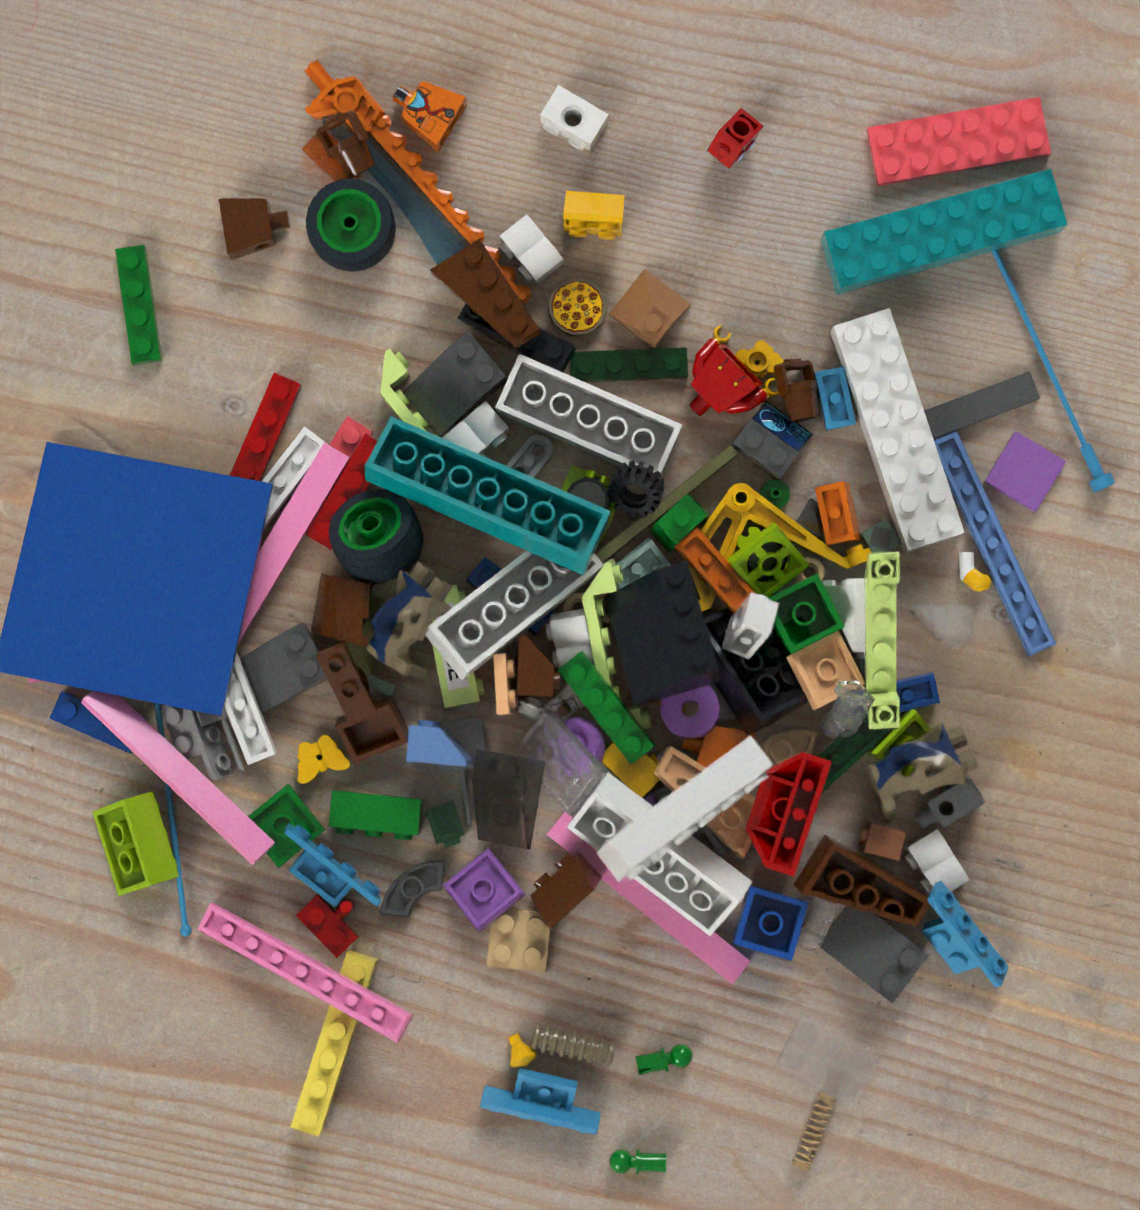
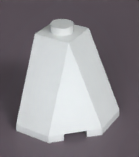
M865 578L846 579L840 582H836V580H823L822 583L845 626L839 632L849 652L857 653V659H865Z

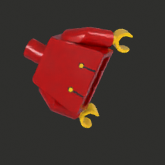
M720 325L715 328L713 338L707 340L696 353L692 368L694 380L691 385L699 394L689 403V406L699 416H702L710 407L718 414L724 411L729 414L751 411L766 401L767 397L772 398L779 394L778 390L772 392L768 388V384L774 381L775 378L768 379L762 385V382L726 346L730 340L731 332L726 338H720L717 335L722 329Z

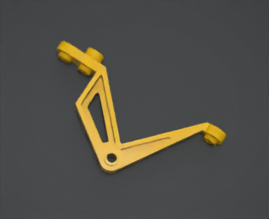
M737 483L729 488L700 530L710 540L725 518L731 520V525L719 550L726 560L733 555L737 546L738 536L742 534L747 521L764 529L775 522L790 542L843 569L866 562L868 553H871L870 547L864 549L862 544L845 550L847 556H840L744 483ZM738 494L742 495L744 503H738L735 496ZM688 564L701 611L710 609L716 595Z

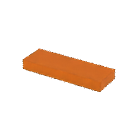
M698 527L674 547L732 614L737 611L751 592L756 594Z

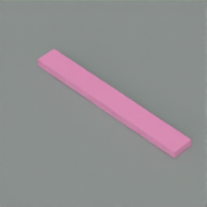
M325 442L259 550L238 646L350 460V457Z
M91 691L82 699L81 703L252 865L273 847L275 842L121 696Z
M565 811L546 835L571 855L579 851L602 876L601 879L733 985L751 961L716 932L711 936L706 934L634 878L629 881L625 877L618 882L596 853L597 850L567 828L573 817Z
M210 903L197 929L395 1042L401 1041L413 1017L412 1013L216 903Z

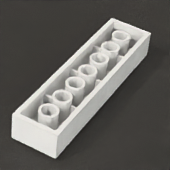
M890 308L833 326L830 335L841 367L844 366L849 392L897 537L901 542L900 546L903 554L965 533Z

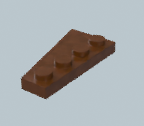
M480 239L430 269L431 274L437 280L445 284L454 295L463 300L472 311L481 316L490 327L515 349L541 334L538 326Z

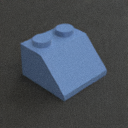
M418 720L417 726L409 725L406 761L474 767L473 758L448 729L440 728V722Z

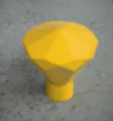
M514 1034L508 1038L512 1047L510 1066L512 1068L527 1066L537 1057V1053L522 1042L519 1034Z

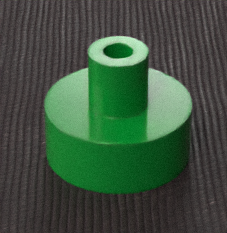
M774 479L762 486L760 495L780 509L788 502L790 491L783 481Z

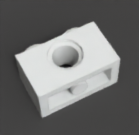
M558 85L540 114L541 123L544 124L543 128L547 132L555 136L561 134L569 139L568 143L574 148L581 151L585 148L591 152L608 124L609 114ZM569 116H577L581 122L577 126H569L565 120Z
M751 592L730 618L722 649L750 659L771 634L779 604L769 600L764 595Z

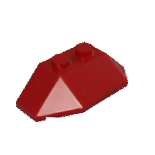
M801 752L766 771L769 777L759 785L745 828L766 868L795 876L832 761Z

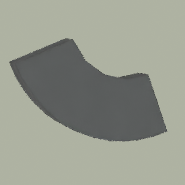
M445 860L423 862L403 872L387 890L381 904L380 914L410 917L413 905L421 896L432 891H442Z

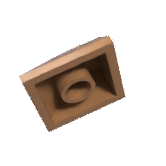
M644 269L609 313V316L650 348L656 349L691 304Z

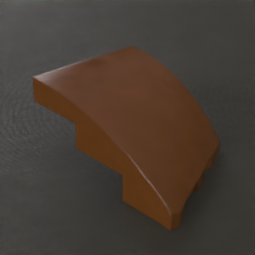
M321 573L311 631L333 639L367 646L368 637L363 636L362 633L364 624L369 618L370 584Z

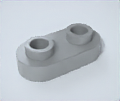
M543 435L529 437L506 466L514 470L522 468L525 470L526 475L535 478L553 455L551 441ZM534 447H543L544 453L540 456L534 455Z

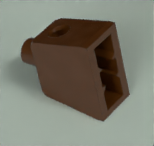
M219 199L226 249L231 260L276 245L274 230L290 228L288 211L271 213L267 199Z

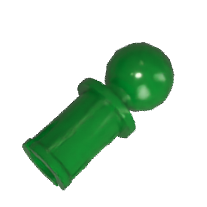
M678 1044L669 1053H665L663 1047L658 1052L635 1056L639 1075L664 1069L668 1072V1065L671 1064L678 1068H684L692 1062L693 1053L688 1046Z
M619 1149L611 1154L609 1165L614 1172L619 1174L626 1173L631 1168H635L636 1174H639V1171L666 1173V1153H639V1150H636V1156H631L626 1150Z

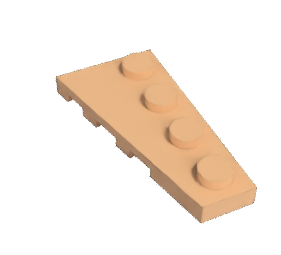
M670 746L666 748L654 774L674 792L706 769V767ZM749 793L743 795L727 810H722L712 821L706 824L739 859H744L752 843L745 829L755 797Z

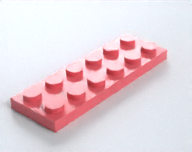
M1040 97L868 127L867 129L877 187L1047 157L1051 154Z

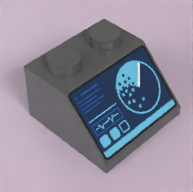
M766 400L740 432L732 446L739 454L769 476L780 480L813 434L799 423H790L788 415Z

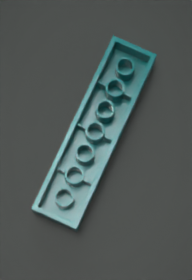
M1047 169L828 230L823 233L820 240L836 295L989 253L996 249L1000 250L1061 233L1068 224L1052 170Z
M392 416L365 465L366 481L581 575L585 574L606 530L611 511Z

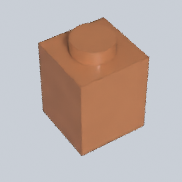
M868 822L867 828H861L858 844L862 845L861 851L899 861L906 832Z

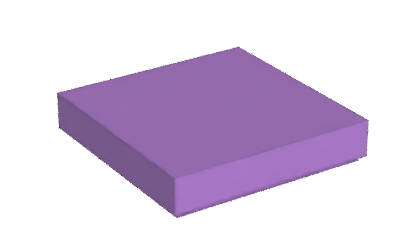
M1015 431L984 482L1029 510L1036 512L1066 461Z
M487 848L443 884L444 888L478 932L485 929L526 895L490 848Z

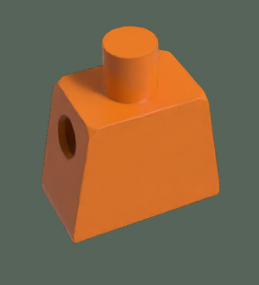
M715 726L704 737L684 739L682 748L698 753L696 762L707 768L749 736H747L744 730ZM753 733L749 736H752V738L754 739L756 733Z

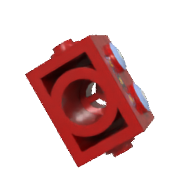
M740 108L717 132L707 151L730 169L743 158L746 151H749L754 146L755 140L764 126L744 109Z

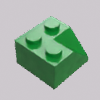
M818 574L768 598L779 604L773 627L790 654L845 627Z

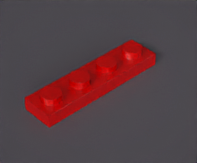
M273 373L229 476L256 481L262 480L302 387L300 383Z
M367 433L363 436L305 534L330 550L332 546L329 539V526L334 513L349 498L367 491L371 484L365 480V465L378 442L377 439Z

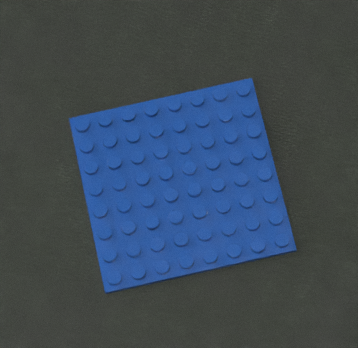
M46 442L0 637V672L222 716L273 484Z

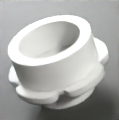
M526 696L525 701H518L520 705L517 713L527 718L539 721L541 714L545 713V710L541 708L542 702Z

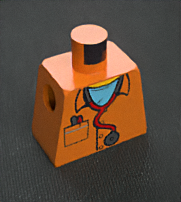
M425 81L419 83L415 92L400 85L393 96V101L405 108L401 114L402 122L438 152H440L467 106L466 97Z

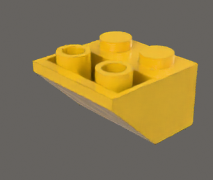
M566 191L563 231L569 232V236L577 238L586 237V234H597L598 238L613 240L616 236H622L625 195Z

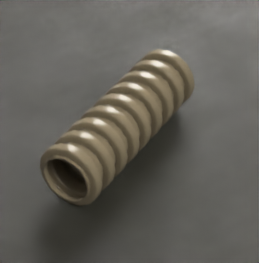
M537 1024L534 1028L531 1047L533 1051H536V1048L541 1049L542 1053H545V1050L550 1051L551 1055H554L556 1052L559 1053L560 1057H563L565 1054L568 1055L569 1059H572L574 1056L577 1057L578 1061H581L583 1058L587 1059V1063H591V1060L596 1061L597 1065H600V1062L605 1063L606 1067H609L612 1063L615 1044L614 1040L605 1042V1038L596 1040V1036L587 1038V1034L578 1036L577 1032L569 1034L568 1030L559 1032V1028L550 1030V1026L541 1028V1024Z

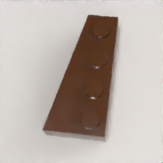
M824 834L793 884L803 895L818 897L835 904H843L859 911L871 912L881 917L916 927L930 907L928 896L922 891Z

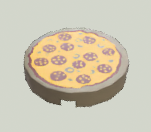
M570 278L561 282L553 290L549 300V315L554 325L562 332L573 337L586 336L595 332L603 323L607 313L606 298L602 289L593 281L585 278Z

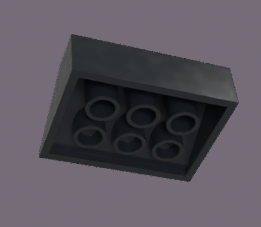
M687 561L659 568L605 596L634 706L722 682Z
M726 608L704 618L722 682L715 684L745 733L749 736L773 724L809 701L786 658L791 654L774 627H772L771 634L750 659L722 649L729 620L733 616Z

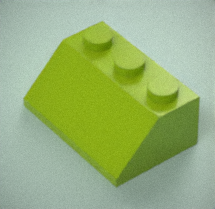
M153 791L123 799L92 811L118 896L179 877L177 862L173 857L168 841V833L164 828L159 812V804L155 799Z

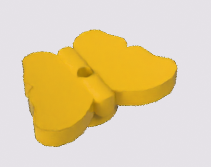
M763 340L757 341L754 348L748 351L741 349L736 352V356L757 378L765 377L766 373L775 375L774 366L784 361Z
M329 735L321 736L318 742L313 744L303 742L298 747L297 758L300 762L297 765L299 772L297 781L301 784L309 783L315 779L319 772H325L328 768L340 771L346 770L351 766V762L345 757L341 749H337L338 744ZM319 754L322 755L321 760H318L317 758Z

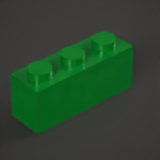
M333 790L328 827H336L335 833L353 834V830L358 829L365 830V836L383 837V832L395 833L394 839L412 840L413 835L420 834L423 799Z

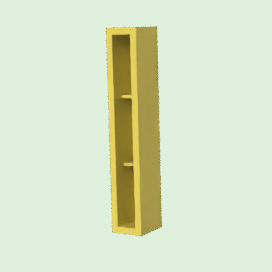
M350 950L346 953L340 974L369 989L378 959ZM331 1005L329 1006L290 1126L318 1137L324 1129L358 1024V1020Z

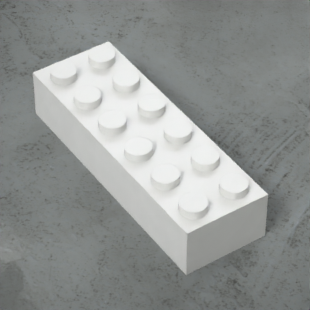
M521 354L516 359L495 407L496 413L619 467L624 462L628 466L629 461L635 460V465H639V462L642 461L645 462V468L652 465L654 467L653 473L659 471L660 474L663 472L682 428L680 423Z
M525 551L428 626L425 636L463 681L489 661L493 654L499 653L518 638L519 635H522L569 596L593 579L604 564L594 553L585 574L581 575L529 551Z
M749 736L607 840L596 853L618 882L625 877L631 881L651 864L648 861L649 859L655 863L675 846L672 843L673 841L678 846L699 829L696 824L701 829L722 810H727L743 795L748 794L759 786L761 782L769 777L766 771L773 764L752 736Z
M608 772L576 813L567 828L598 851L607 840L653 806ZM691 835L678 846L673 841L672 843L675 846L655 863L649 859L648 861L651 864L634 879L711 936L741 902L752 881Z

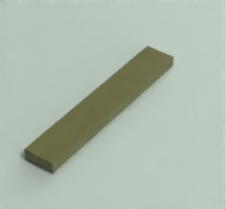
M729 445L663 498L654 513L650 514L648 512L647 517L641 516L596 552L595 555L603 564L606 563L665 515L686 494L694 492L736 458L738 452L732 445Z

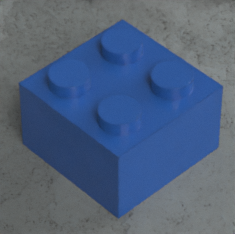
M750 885L744 896L732 938L733 944L792 961L808 902Z

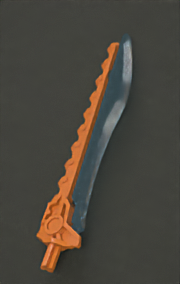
M318 60L314 63L311 62L304 72L321 93L312 100L311 105L305 107V112L316 120L323 119V125H325V120L338 112L343 114L350 110L354 111L367 135L375 139L470 245L480 239L483 243L485 239L483 230L468 227L467 223L470 220L468 212L452 208V201H454L452 192L437 189L438 178L436 173L420 169L421 163H423L421 154L406 151L407 141L405 135L389 131L390 125H392L390 117L385 115V111L358 78L350 76L333 80ZM346 119L344 124L355 133L349 120ZM342 125L333 130H327L339 142L353 136ZM367 139L366 144L375 163V166L367 170L389 193L410 221L433 261L438 265L465 248ZM485 246L520 301L527 304L532 296L530 287L515 284L516 273L514 268L499 265V258H501L499 249Z

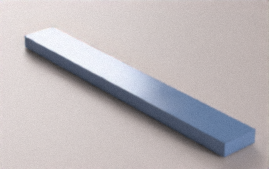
M957 430L934 440L952 496L1027 657L1056 645Z

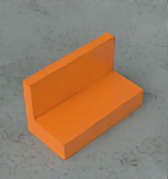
M841 481L815 487L826 545L861 541L850 483Z

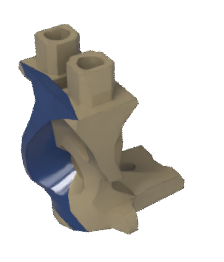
M418 562L410 574L403 570L399 572L395 596L380 608L372 620L374 635L366 649L375 658L395 669L403 676L409 674L424 680L428 670L408 653V648L417 640L423 641L428 626L437 617L452 608L444 601L452 586L437 576L428 586L427 584L434 576L435 571L429 566ZM400 623H403V632L398 637L397 628Z
M940 723L921 738L911 742H904L902 745L892 748L882 760L865 764L874 797L880 807L885 824L896 819L895 802L904 791L919 790L921 794H924L945 784L964 785V774L978 768L977 759L972 749L958 754L955 751L968 745L962 727L945 730L943 723ZM913 766L915 770L910 776L904 777L901 775L904 767ZM934 771H936V772L938 773V774H936V775L930 777L931 774H932Z

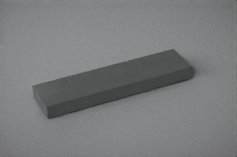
M1028 371L924 410L933 439H936L953 431L1040 399L1032 375Z

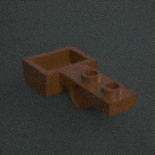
M345 642L317 652L316 658L345 715L337 718L335 727L354 764L408 743L409 731L394 698L390 696L377 702L374 701L370 693L367 677L362 668L356 666Z

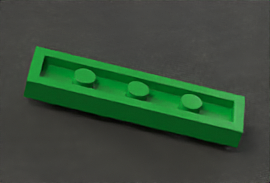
M145 245L115 249L131 363L139 365L163 361Z
M583 651L579 652L558 669L561 676L630 764H633L656 746Z

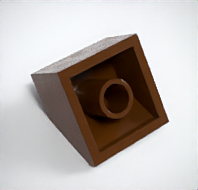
M519 635L517 696L554 698V692H560V673H555L554 665L526 635Z
M576 851L572 856L566 853L555 863V866L558 868L550 876L545 872L533 883L536 889L531 894V898L549 929H552L591 894L602 878L579 851Z

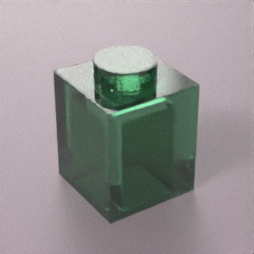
M455 800L425 810L436 844L443 842L444 847H448L462 842L460 836L465 835L466 832Z

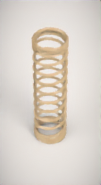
M818 1091L817 1096L819 1097H816V1099L824 1102L830 1107H825L815 1103L813 1105L820 1108L828 1114H823L811 1110V1112L823 1118L825 1121L817 1120L809 1117L808 1119L819 1124L823 1128L806 1124L807 1127L815 1130L821 1135L803 1131V1133L813 1137L818 1142L801 1138V1140L809 1143L815 1148H809L799 1144L798 1147L803 1148L804 1150L810 1152L812 1155H807L796 1151V1154L806 1158L810 1162H806L796 1157H794L792 1160V1164L805 1170H810L811 1164L813 1163L812 1160L808 1157H815V1154L811 1150H818L817 1146L813 1143H821L817 1137H822L823 1134L819 1130L826 1129L825 1126L821 1124L828 1122V1120L824 1116L831 1115L830 1112L826 1109H833V1106L831 1104H834L837 1100L836 1097L822 1091Z

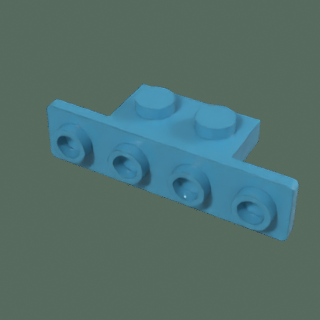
M290 823L287 824L284 833L305 849L289 867V871L334 907L338 905L352 887L377 907L382 902L381 895L378 894L380 889L369 880L363 882L356 876L357 871L345 861L341 864L332 857L334 853L323 843L317 845L309 839L311 837L310 833L302 826L297 824L294 827Z
M942 881L936 882L928 897V902L940 918L924 923L921 930L955 974L980 967L994 987L1001 986L1009 969L1005 960L998 954L988 938L973 922L971 916L955 899L953 893L948 890Z
M519 1068L514 1092L485 1086L480 1103L481 1108L492 1112L506 1113L518 1116L521 1119H531L547 1123L551 1126L574 1129L581 1133L597 1134L601 1116L600 1112L572 1106L578 1081Z

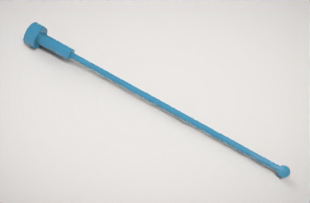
M997 249L993 250V256L1082 445L1080 447L1081 453L1094 480L1089 482L1093 493L1115 484L1111 472L1104 473L1091 443L1087 444Z
M154 703L158 732L165 738L161 704ZM164 782L173 856L177 862L179 874L176 880L182 920L180 934L187 937L192 933V929L188 925L172 791Z

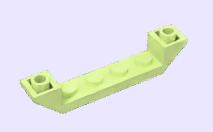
M389 348L385 351L380 394L401 421L426 431L424 428L428 424L418 412L412 414L406 407L410 403L400 389L395 392L393 391L395 387L410 376L406 369L410 364L400 352L394 354Z
M899 552L868 553L865 568V693L869 729L900 728V699L896 692V583H899Z
M610 559L603 565L582 596V603L595 667L623 702L620 686H615L613 677L614 674H617L616 661L614 656H609L608 645H611L609 628H604L602 616H606L605 605L602 598L598 599L599 594L615 592L620 588L619 583H623L621 566H616L615 559ZM643 704L626 706L646 733H648L647 728H651L649 711H644Z

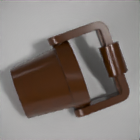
M350 110L343 114L338 112L326 119L325 125L317 129V135L328 156L331 159L336 158L349 179L375 166L366 144L368 135L354 111ZM348 119L356 134L334 146L327 130L337 128Z
M798 358L785 359L782 363L775 365L774 373L778 392L783 400L790 423L803 422L819 417L818 388L813 364L808 360L802 361ZM803 369L805 381L788 384L785 370Z

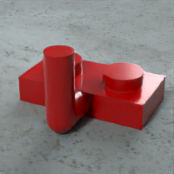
M317 894L296 915L336 958L359 937L343 920L355 907V903L351 899L343 901L334 911Z

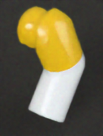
M974 552L959 553V570L962 582L974 591L987 590L991 585V579L988 575H984L974 568Z

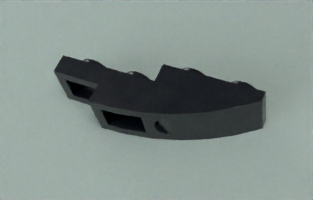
M467 304L464 305L458 316L460 321L497 343L564 373L577 349L573 344L540 328L541 334L515 349L490 327L481 316L472 311Z

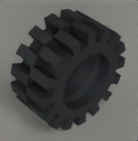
M634 460L629 461L628 466L624 462L620 465V468L617 467L615 469L607 491V496H610V504L616 503L614 509L617 511L621 508L624 509L622 514L625 516L628 515V512H631L633 518H637L639 513L642 517H647L648 512L650 514L654 513L655 509L659 506L664 492V479H660L661 474L659 471L653 473L654 467L652 465L645 468V462L640 461L639 465H635ZM625 485H638L646 491V494L633 493Z

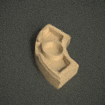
M805 729L787 730L767 738L759 747L773 766L801 752L812 754L819 732Z

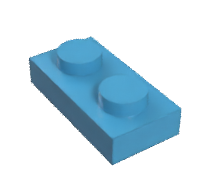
M844 366L815 372L814 376L826 431L855 425L856 420Z

